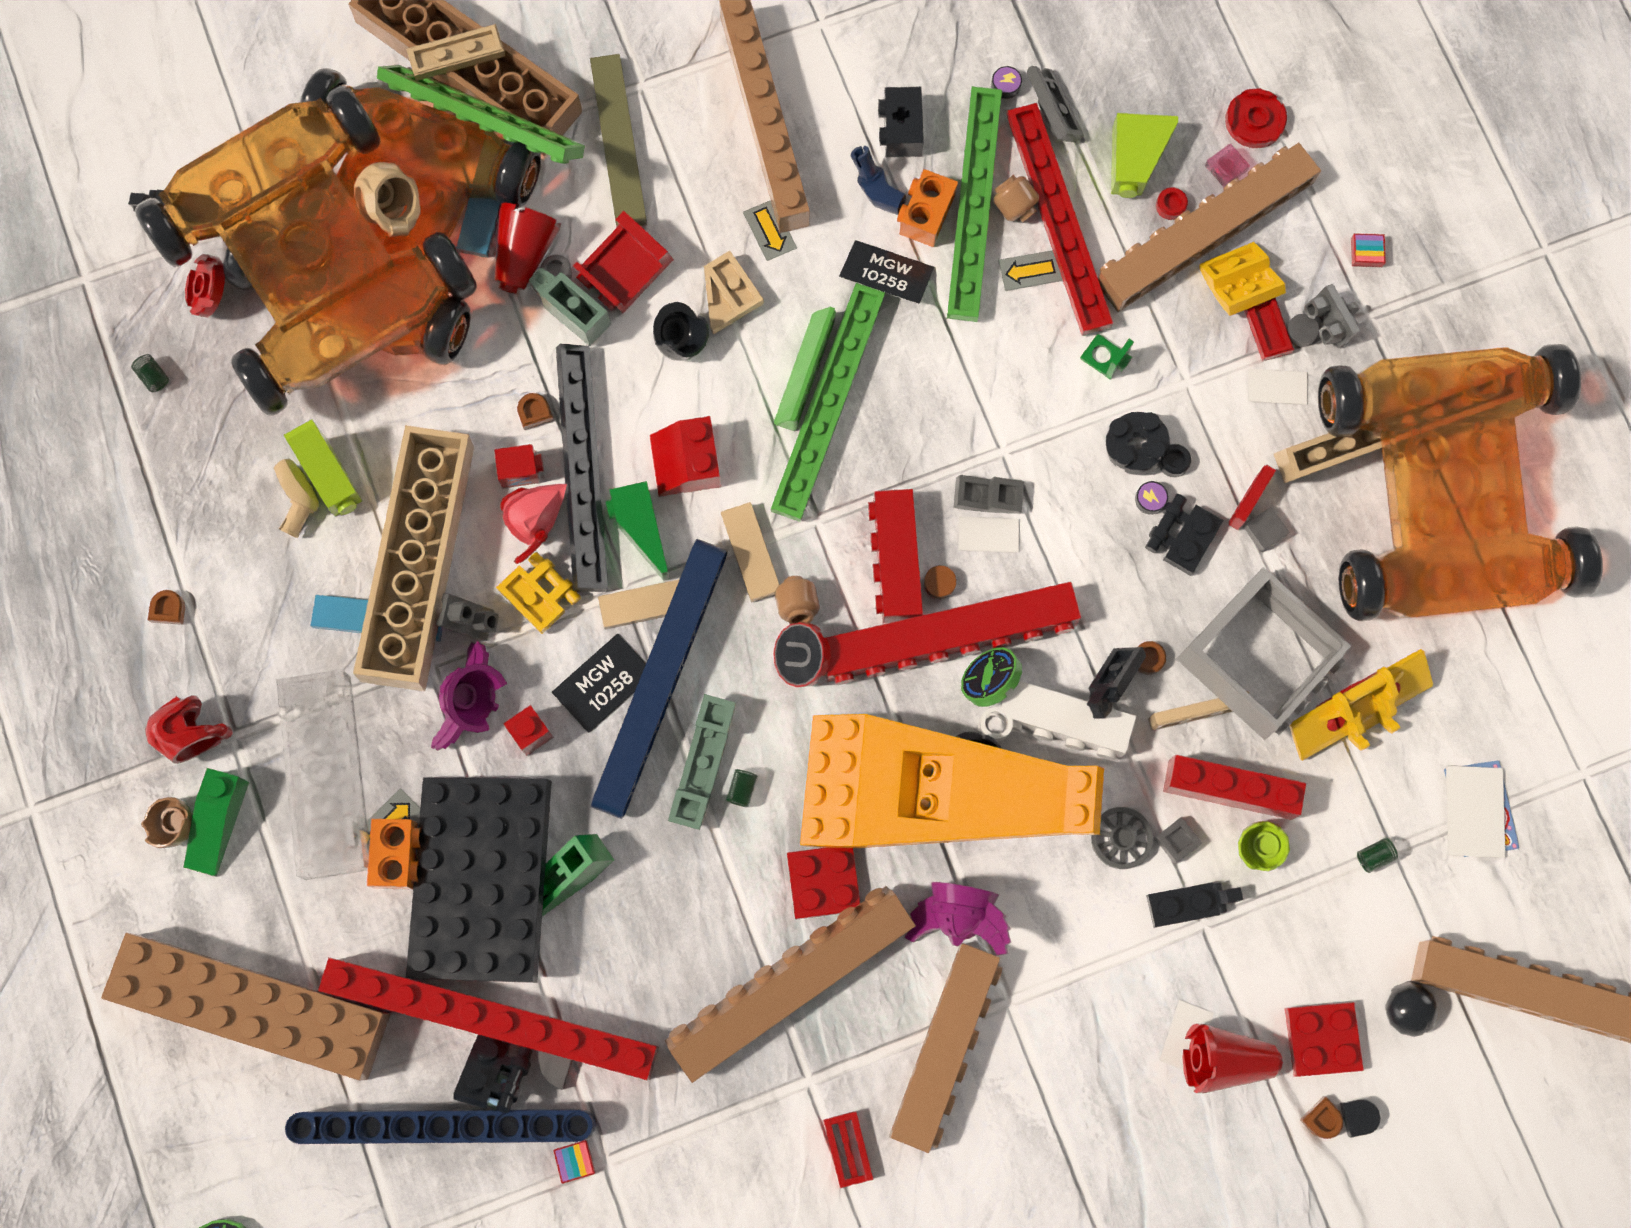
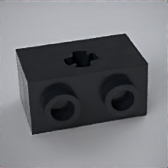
M921 86L885 87L884 99H878V118H884V127H879V146H885V157H922L924 136Z

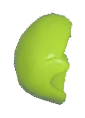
M1254 822L1243 830L1238 840L1239 856L1246 866L1252 870L1272 871L1281 866L1290 852L1288 835L1279 825L1272 822Z

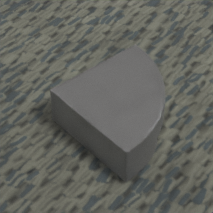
M539 1051L538 1061L543 1076L550 1084L563 1090L572 1060Z

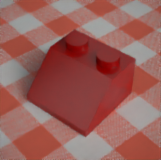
M711 416L679 420L649 435L659 497L721 487Z

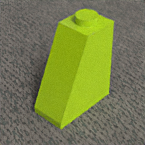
M1117 113L1112 126L1111 194H1117L1123 198H1133L1142 195L1178 124V116Z
M313 419L284 434L286 441L329 511L335 517L339 514L346 515L357 508V504L363 500L328 439Z

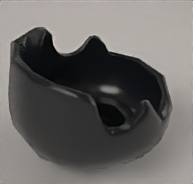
M1408 981L1391 989V994L1385 1004L1386 1015L1390 1025L1400 1034L1412 1037L1428 1033L1438 1017V1005L1433 994L1421 984Z

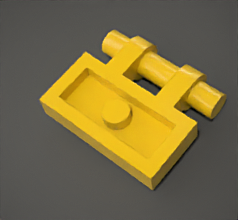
M535 552L528 559L535 567L529 574L519 565L496 588L543 634L565 613L558 602L565 598L571 605H575L581 599V595L577 591H573V583L568 578L564 579L554 569L555 565L548 558L544 559L538 552ZM543 578H546L555 587L549 594L538 584Z

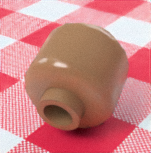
M1013 174L994 189L997 193L993 198L994 204L1006 220L1014 221L1019 218L1024 222L1037 212L1034 205L1039 201V194L1026 177L1019 176L1016 178Z
M791 576L786 578L776 589V604L778 614L782 620L789 622V624L798 622L810 623L818 614L820 605L814 583L810 580L803 579L801 576Z

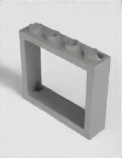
M1263 567L1176 659L1265 740L1274 732L1280 735L1293 722L1288 717L1293 711L1298 715L1311 702L1307 697L1311 691L1317 694L1327 684L1329 679L1325 675L1329 671L1334 674L1344 664L1345 660L1342 656L1351 645ZM1254 595L1324 657L1320 664L1274 715H1271L1203 652V649Z

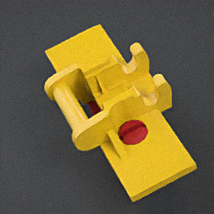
M1420 649L1387 668L1382 667L1378 669L1377 672L1346 687L1317 705L1312 711L1294 720L1289 727L1299 759L1303 761L1345 736H1348V739L1362 751L1370 746L1369 741L1362 734L1378 723L1391 734L1399 730L1400 725L1392 719L1397 713L1396 707L1433 686L1425 651Z

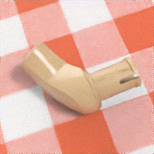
M283 459L274 466V470L281 487L288 498L291 499L290 503L292 505L279 530L298 538L309 514H313L314 511L317 512L319 501L312 486L296 463L290 459Z

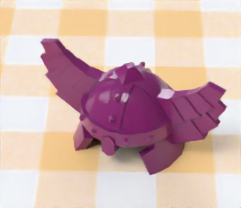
M471 641L467 649L465 668L458 667L446 676L440 686L439 703L441 711L446 718L441 729L432 740L431 748L437 751L442 748L446 749L451 743L455 744L464 730L476 733L489 731L490 728L486 718H488L491 711L496 712L499 708V704L495 703V691L507 685V682L499 671L488 665L489 652H486L485 645L479 641L476 643Z
M931 882L933 896L918 902V906L910 913L915 927L909 930L904 938L911 942H915L926 933L941 930L943 934L948 936L953 946H959L965 939H971L975 935H979L993 947L997 955L1009 954L1007 945L1011 943L1008 931L1011 928L1005 919L1007 915L994 905L999 897L997 893L964 885Z

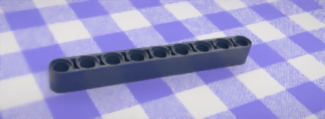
M696 539L593 796L591 808L620 819L624 818L728 553L727 549Z
M583 1109L510 1110L509 1113H502L498 1110L306 1111L295 1113L289 1117L285 1125V1134L291 1142L296 1144L580 1142L592 1136L596 1128V1121L592 1113ZM577 1115L584 1117L588 1124L587 1131L583 1135H576L571 1130V1120ZM440 1116L446 1118L450 1125L449 1131L445 1136L438 1135L434 1129L435 1121ZM474 1116L481 1118L484 1122V1130L479 1136L471 1134L468 1128L469 1121ZM508 1116L516 1118L519 1124L518 1131L513 1136L507 1135L502 1128L503 1121ZM541 1116H548L553 1122V1130L547 1136L540 1134L536 1127L537 1121ZM338 1117L343 1119L346 1124L345 1133L341 1137L336 1136L332 1131V1123ZM371 1117L376 1118L381 1126L380 1132L375 1137L369 1135L366 1131V1123ZM405 1117L411 1118L415 1123V1130L409 1137L402 1134L400 1130L401 1121ZM302 1118L308 1119L311 1123V1132L307 1137H303L298 1132V1123Z

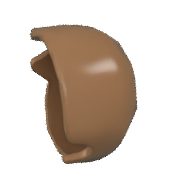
M166 797L157 799L149 806L141 823L147 834V838L144 839L145 842L156 848L176 847L189 838L193 817L187 803L178 798Z

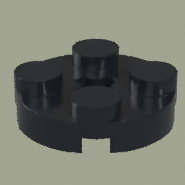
M1131 412L1114 419L1110 423L1109 431L1106 435L1107 455L1115 466L1117 465L1119 468L1124 469L1126 473L1132 475L1150 473L1160 466L1165 456L1167 457L1170 449L1169 432L1165 424L1155 413ZM1135 437H1140L1147 441L1142 443L1141 449H1136L1135 445H1129V442L1133 441Z

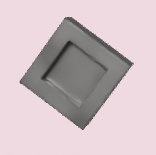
M1272 507L1243 526L1261 552L1290 533Z
M1182 817L1154 837L1174 864L1202 844L1201 840Z

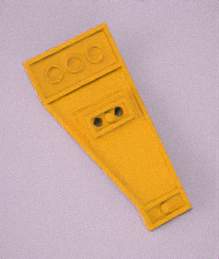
M868 714L813 715L800 845L826 848H872L1059 835H1100L1104 768L1100 766H1066Z

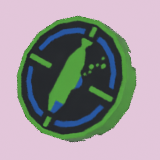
M1004 647L988 650L974 659L965 670L961 680V691L969 701L978 707H987L999 703L1007 697L1005 693L1010 688L1014 690L1018 685L1022 675V663L1011 650Z

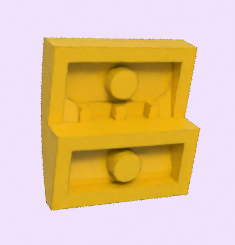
M1255 242L1199 264V269L1207 285L1229 316L1286 293L1285 283L1270 268L1269 256Z

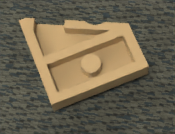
M731 251L726 252L704 266L710 328L713 335L764 304V299Z

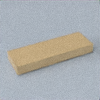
M496 24L406 49L416 81L505 56Z
M751 502L721 511V517L750 601L754 602L775 595L776 589L780 584Z
M680 579L598 596L604 628L610 629L665 617Z
M1219 698L1157 712L1151 715L1148 720L1151 730L1153 729L1154 731L1233 711Z

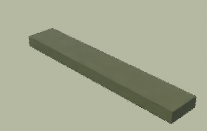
M620 54L590 58L615 219L624 210L640 226L647 225Z

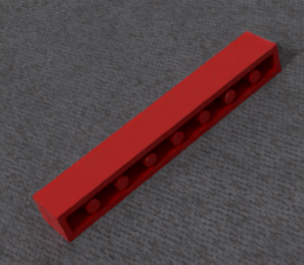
M1072 582L827 637L831 652L829 669L825 674L827 683L835 681L836 685L847 684L854 681V676L867 674V678L877 677L885 674V669L897 666L900 671L917 667V662L928 659L930 663H938L948 660L950 654L961 652L962 656H969L980 652V647L992 645L993 648L1007 647L1012 644L1011 640L1024 638L1025 642L1034 641L1042 638L1043 633L1054 630L1056 635L1075 630L1074 626L1081 620Z

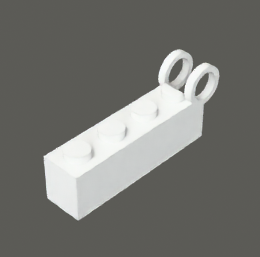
M1019 681L1014 690L1010 688L1005 693L1007 697L1001 701L1000 707L988 708L982 714L977 725L978 733L989 735L998 743L1004 741L1011 731L1021 732V728L1033 731V736L1038 739L1052 741L1053 738L1066 741L1065 746L1078 751H1084V748H1089L1097 751L1096 755L1101 758L1115 760L1116 757L1121 758L1126 754L1136 716L1112 709L1105 719H1094L1090 707L1087 706L1088 701ZM989 717L1001 719L1004 723L1005 731L1000 734L991 733L986 728L985 720Z

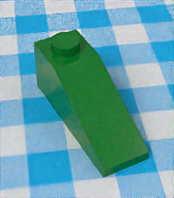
M647 481L609 489L611 500L606 501L609 518H616L619 529L662 580H670Z
M210 768L206 769L195 801L183 868L217 877L249 785L248 781L235 775Z
M597 834L575 835L546 863L542 916L592 882L614 861V858Z

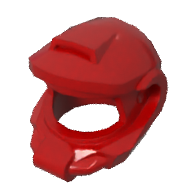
M191 695L184 699L176 696L160 707L149 717L145 732L147 742L155 750L159 751L172 763L179 764L216 747L222 740L229 739L232 736V729L223 723L197 726L195 721L200 715L202 702L198 696Z

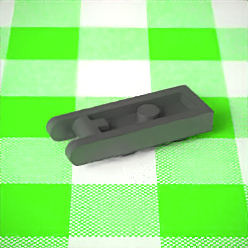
M1030 66L1027 70V76L1037 94L1038 105L1046 113L1051 124L1050 130L1058 141L1076 143L1084 134L1054 71L1044 68L1041 72L1039 67Z

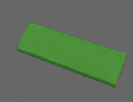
M833 307L815 311L811 316L774 419L776 426L791 431L797 430L835 323L836 310Z

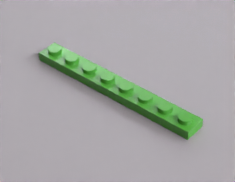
M402 65L378 66L377 79L388 83V87L392 90L406 91L415 100L433 103V107L437 110L451 111L460 120L478 123L479 128L482 130L503 134V139L510 142H521L527 145L526 149L532 152L546 153L551 156L550 159L554 162L567 164L570 160L583 158L585 145L434 79L425 78L416 81L413 70Z
M974 86L971 88L946 319L978 322L1002 95L1001 89Z
M858 283L855 284L771 506V512L801 522L884 301L885 292Z

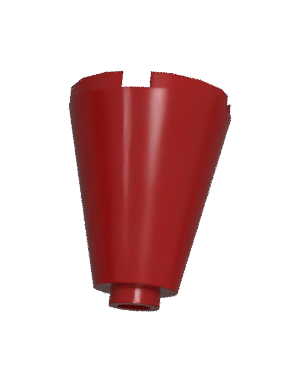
M501 203L494 281L500 283L499 289L517 294L518 290H525L529 279L534 275L558 234L561 223H556L557 220L533 209L525 207V210L520 209L518 212L514 211L516 204Z
M1200 1023L1192 1025L1186 1033L1185 1039H1191L1189 1050L1183 1049V1071L1188 1086L1196 1088L1193 1091L1195 1093H1209L1273 1079L1282 1069V1055L1273 1044Z

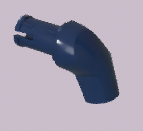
M862 146L856 147L852 150L850 156L859 173L857 178L859 186L874 207L898 215L902 205L906 203V194L888 184L883 168L874 163L867 146H864L863 149Z

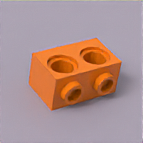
M923 169L920 179L914 177L908 195L912 196L908 205H902L897 217V222L901 223L899 234L934 247L956 196L958 181ZM935 191L938 196L929 197L925 192ZM923 217L927 222L918 224L913 219Z
M371 819L367 874L368 887L373 889H413L414 882H418L417 866H419V861H415L416 848H420L419 834L421 833V828H418V823L410 819ZM402 829L404 832L403 842L398 846H392L390 843L391 834L395 830ZM399 862L402 866V873L397 879L390 880L387 874L388 868L391 864Z

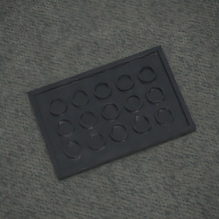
M423 777L419 828H421V833L419 834L420 848H417L416 861H419V866H417L418 882H414L406 978L537 983L551 780Z

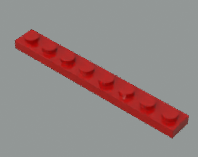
M1033 103L1008 110L1007 119L1028 180L1039 194L1037 206L1081 335L1084 336L1112 328L1113 321L1038 104Z

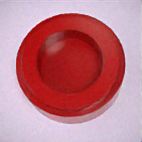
M1175 187L1164 189L1156 201L1158 214L1167 220H1175L1186 211L1188 206L1186 194Z

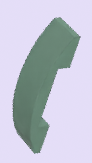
M704 694L679 788L676 790L669 814V822L700 830L721 764L736 702Z

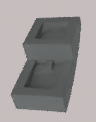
M959 475L956 477L953 508L990 513L1020 514L1022 512L1024 482L995 476L989 480Z

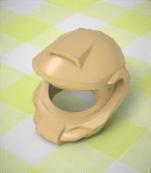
M387 162L373 163L366 167L357 177L354 185V197L358 215L366 222L378 224L390 237L408 236L409 231L414 228L421 212L419 193L415 180L404 174L398 165ZM407 205L406 211L403 213V215H401L404 211V207Z

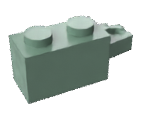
M540 268L529 279L530 286L541 297L544 308L588 346H591L611 325L608 311L562 272L554 276Z

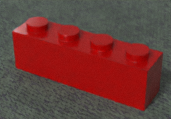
M913 489L874 491L873 502H868L869 521H875L876 532L870 533L871 552H877L878 563L873 564L874 583H880V595H875L876 614H882L883 623L922 616L923 608Z
M1175 755L1168 760L1163 792L1293 820L1301 816L1306 783Z

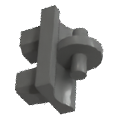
M1333 284L1325 286L1316 297L1304 306V310L1309 318L1316 319L1320 317L1324 323V326L1319 330V336L1324 345L1335 343L1337 348H1341L1360 332L1357 326L1358 322L1354 317V314L1360 309L1358 303L1353 302L1347 305Z
M443 594L442 611L437 619L436 626L479 641H487L489 633L496 632L499 614L494 613V610L452 594Z

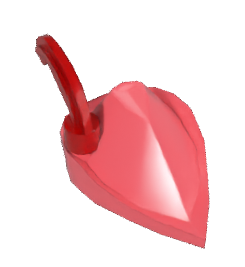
M551 484L526 489L511 496L504 504L502 517L505 525L519 541L530 545L521 555L515 558V564L525 561L547 540L548 533L554 526L562 505L567 484Z

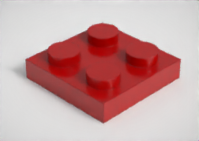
M819 848L787 853L795 920L836 915L849 907L855 908L860 904L853 848Z
M1354 1002L1284 1008L1293 1077L1364 1071Z

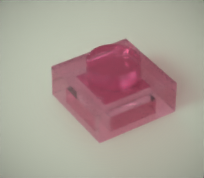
M1231 143L1209 158L1205 163V167L1223 187L1243 175L1250 167L1248 162Z

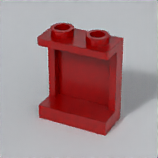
M624 210L615 219L619 224L616 229L583 264L576 262L573 265L579 272L576 278L588 290L594 286L601 293L598 299L610 311L616 307L622 314L674 260L669 252Z

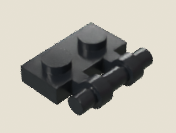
M1176 494L1172 502H1168L1162 511L1164 515L1158 526H1153L1149 533L1150 539L1145 548L1152 553H1157L1161 545L1169 549L1163 561L1191 576L1224 520L1198 505H1195L1190 515L1182 509L1187 499L1181 494ZM1174 522L1183 526L1176 538L1168 533Z
M477 1035L454 1090L453 1099L486 1109L492 1097L499 1100L496 1107L498 1111L509 1113L512 1103L517 1102L520 1095L519 1085L523 1076L528 1074L531 1067L529 1060L532 1050L520 1047L517 1056L512 1058L508 1056L510 1051L509 1043ZM501 1071L510 1073L506 1083L503 1084L497 1083Z

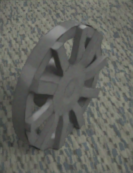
M1127 807L1112 808L1101 815V822L1104 821L1111 831L1100 830V836L1108 837V841L1101 844L1097 843V835H1091L1092 849L1096 856L1106 866L1115 869H1130L1141 864L1148 857L1153 846V832L1147 819L1138 811ZM1117 813L1118 825L1114 826L1107 817ZM1122 813L1132 815L1127 825L1123 824ZM1138 819L1144 828L1134 831L1132 826ZM1146 832L1147 843L1136 840L1137 835ZM1134 845L1145 848L1140 857L1132 848ZM1111 846V851L1105 857L1100 849ZM1127 850L1135 859V861L1126 864L1125 851ZM1116 851L1120 852V864L1111 861Z

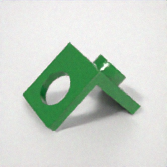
M1097 334L1080 359L1108 379H1111L1117 370L1123 372L1133 356L1129 352L1134 341L1129 338L1120 349ZM1097 347L1106 348L1110 353V359L1104 363L1097 362L1093 358V350Z

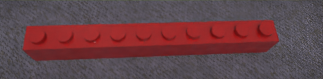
M329 957L318 991L644 1080H650L659 1049V1046Z

